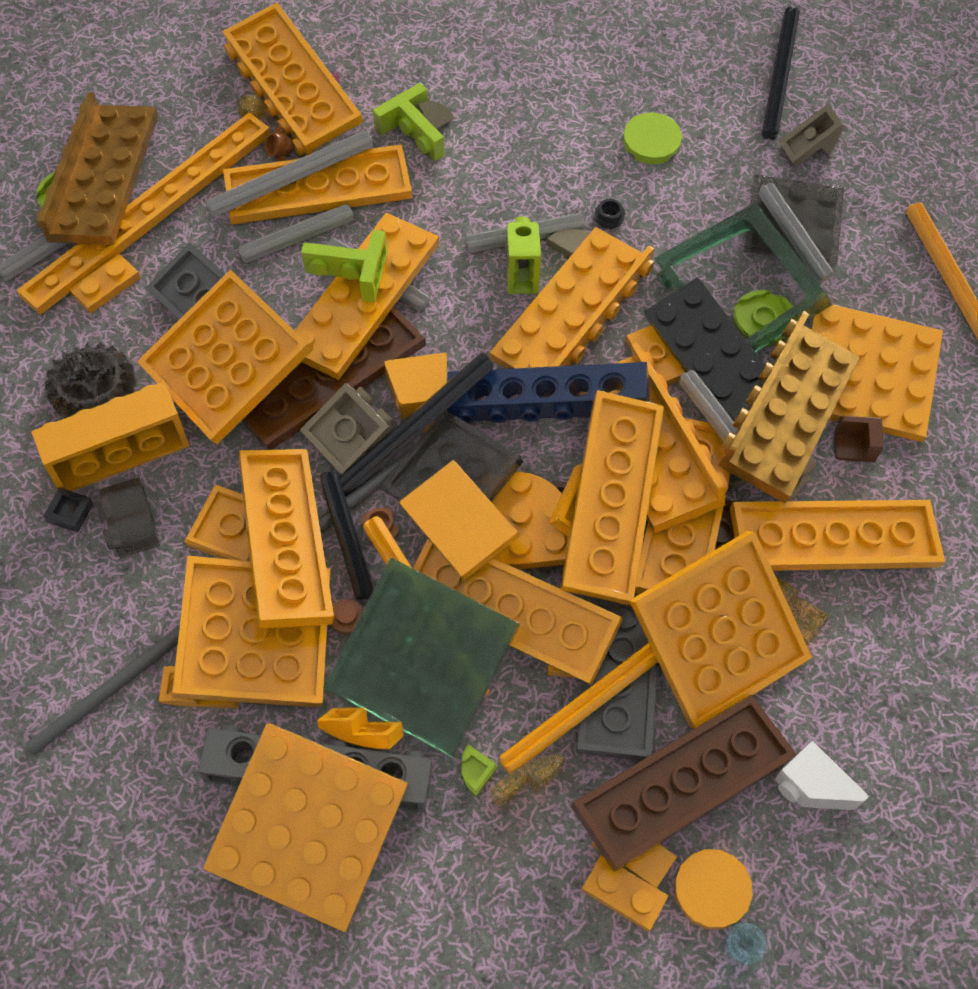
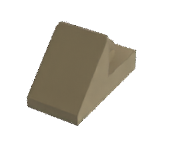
M827 103L779 140V143L792 163L797 167L821 148L829 156L844 129V125L832 107Z

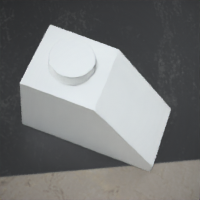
M813 741L788 763L775 778V781L779 784L778 789L781 794L790 802H797L801 807L856 810L869 797Z

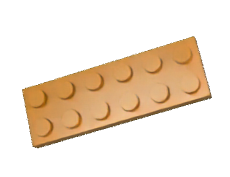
M402 144L364 150L229 211L231 225L329 211L344 204H348L351 208L412 199V189ZM298 159L223 169L226 191Z
M385 213L373 229L385 231L388 248L375 303L362 301L359 279L349 280L344 277H336L295 329L313 348L301 362L339 380L440 245L439 236L389 213ZM372 231L358 249H368Z
M599 390L596 391L560 590L631 605L630 600L634 598L664 410L663 405Z
M683 417L686 422L689 420L692 422L697 433L698 443L700 446L705 445L708 448L712 457L713 468L715 471L720 470L723 473L728 485L731 472L718 466L724 455V452L719 450L723 443L722 439L709 422ZM724 506L654 534L648 522L641 550L635 593L641 594L714 551Z
M307 449L239 450V468L259 628L332 624L334 613Z
M930 500L787 501L786 503L781 501L733 502L730 507L734 537L736 538L746 531H755L773 571L940 568L945 563Z
M427 539L413 567L414 572L440 613L590 685L593 684L623 621L621 616L560 590L494 558L463 580L429 539Z

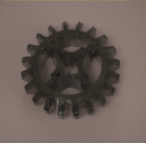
M87 341L85 348L79 349L74 345L73 352L70 354L62 351L63 359L53 360L52 366L54 369L46 371L48 380L44 382L50 405H53L54 411L59 416L63 415L64 419L75 415L81 410L92 409L108 403L113 398L132 394L135 392L134 387L137 386V379L134 375L135 371L132 364L129 363L127 356L123 352L118 353L113 345L106 349V346L101 341L95 348ZM88 378H91L92 384L94 386L93 390L90 387Z

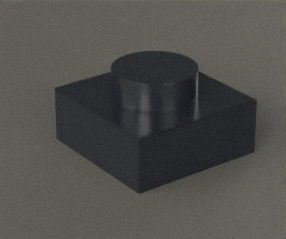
M59 488L43 517L47 523L78 533L93 506V502L90 497Z

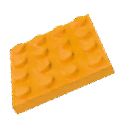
M230 269L137 362L157 384L165 382L171 399L217 445L313 348Z
M817 301L811 330L859 356L857 364L829 420L838 422L841 416L882 418L883 433L924 442L927 436L943 330Z
M746 531L630 600V604L691 729L699 727L750 695H754L812 658L755 531Z
M187 556L172 698L321 708L323 703L327 625L259 628L251 561ZM326 568V569H327L328 582H329V586H330V569H331V568Z
M266 723L203 869L346 932L409 783L274 724Z

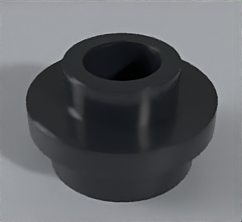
M605 199L595 209V220L605 228H615L623 223L625 210L619 201Z

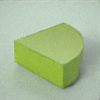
M468 744L462 755L461 775L463 776L462 779H464L463 782L465 781L466 788L476 798L496 772L498 765Z

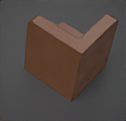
M841 416L834 430L835 458L847 461L876 462L884 448L882 418Z

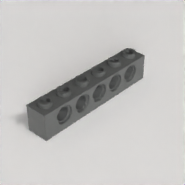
M222 725L220 729L208 728L198 770L202 779L205 782L239 786L250 760L245 763H237L235 758L243 750H251L254 753L263 730L257 731V734L242 733V729L230 725ZM299 735L313 742L316 741L311 737ZM337 740L331 741L330 745L317 743L384 773L391 770L400 772L402 774L401 780L409 784L398 809L426 813L433 768L432 759L426 758L425 754L417 751H405L403 755L389 753L388 749L368 747L367 750L352 748L350 743Z

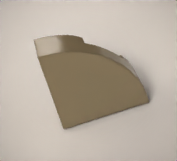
M425 101L415 104L417 110L436 129L455 119L451 111L438 102Z
M580 229L557 231L547 239V246L569 258L590 233Z

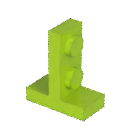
M421 82L373 109L374 129L381 136L399 126L404 135H410L416 141L417 147L423 154H428L434 161L444 156V136L415 106L419 102L428 101L427 88Z
M372 230L367 250L304 242L301 255L305 273L317 276L344 277L349 280L359 279L362 301L375 303L388 254L385 231Z

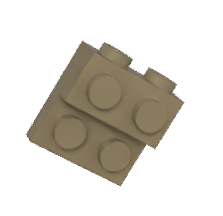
M347 383L300 429L341 475L394 430L391 426L395 423V420L385 410L380 408L376 411L370 405L374 399L361 386L355 390Z

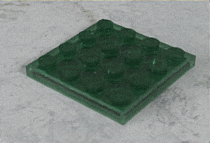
M391 557L324 688L360 708H366L368 712L386 722H402L404 732L453 757L521 624Z

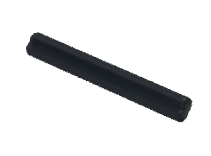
M336 470L324 472L320 475V482L355 597L358 601L369 599L374 596V588L338 472Z

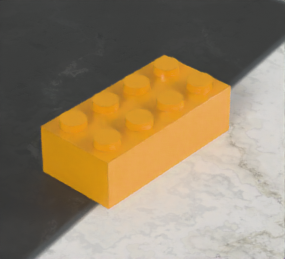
M165 382L145 386L140 391L124 397L113 398L108 403L92 409L81 410L73 416L57 422L46 423L41 428L31 431L42 463L57 489L63 488L69 491L78 490L190 446Z

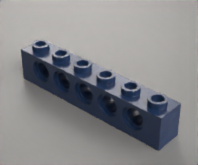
M647 362L493 369L447 409V412L452 421L460 424H471L474 421L503 423L506 420L522 419L533 422L540 418L569 420L573 417H590L594 395L597 390L608 393L619 390L620 392L616 395L650 402ZM459 371L448 372L447 382ZM579 392H587L583 396H575ZM553 393V395L548 398H542V396H544L545 394ZM514 395H520L516 399H510ZM488 396L482 401H477L480 397Z

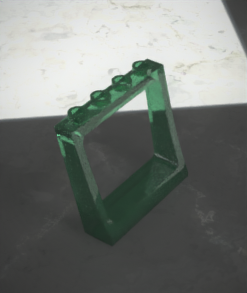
M754 203L655 257L654 260L662 269L657 275L668 289L674 286L678 290L684 286V283L675 272L676 265L747 230L756 232L805 296L804 300L745 339L756 353L781 337L791 318L797 321L803 311L809 314L808 320L829 308L832 304L822 287L757 204Z

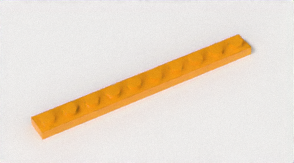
M250 112L127 205L114 245L76 244L16 290L19 297L39 315H42L69 294V288L123 252L223 174V169H229L264 142L266 136L270 133V127Z

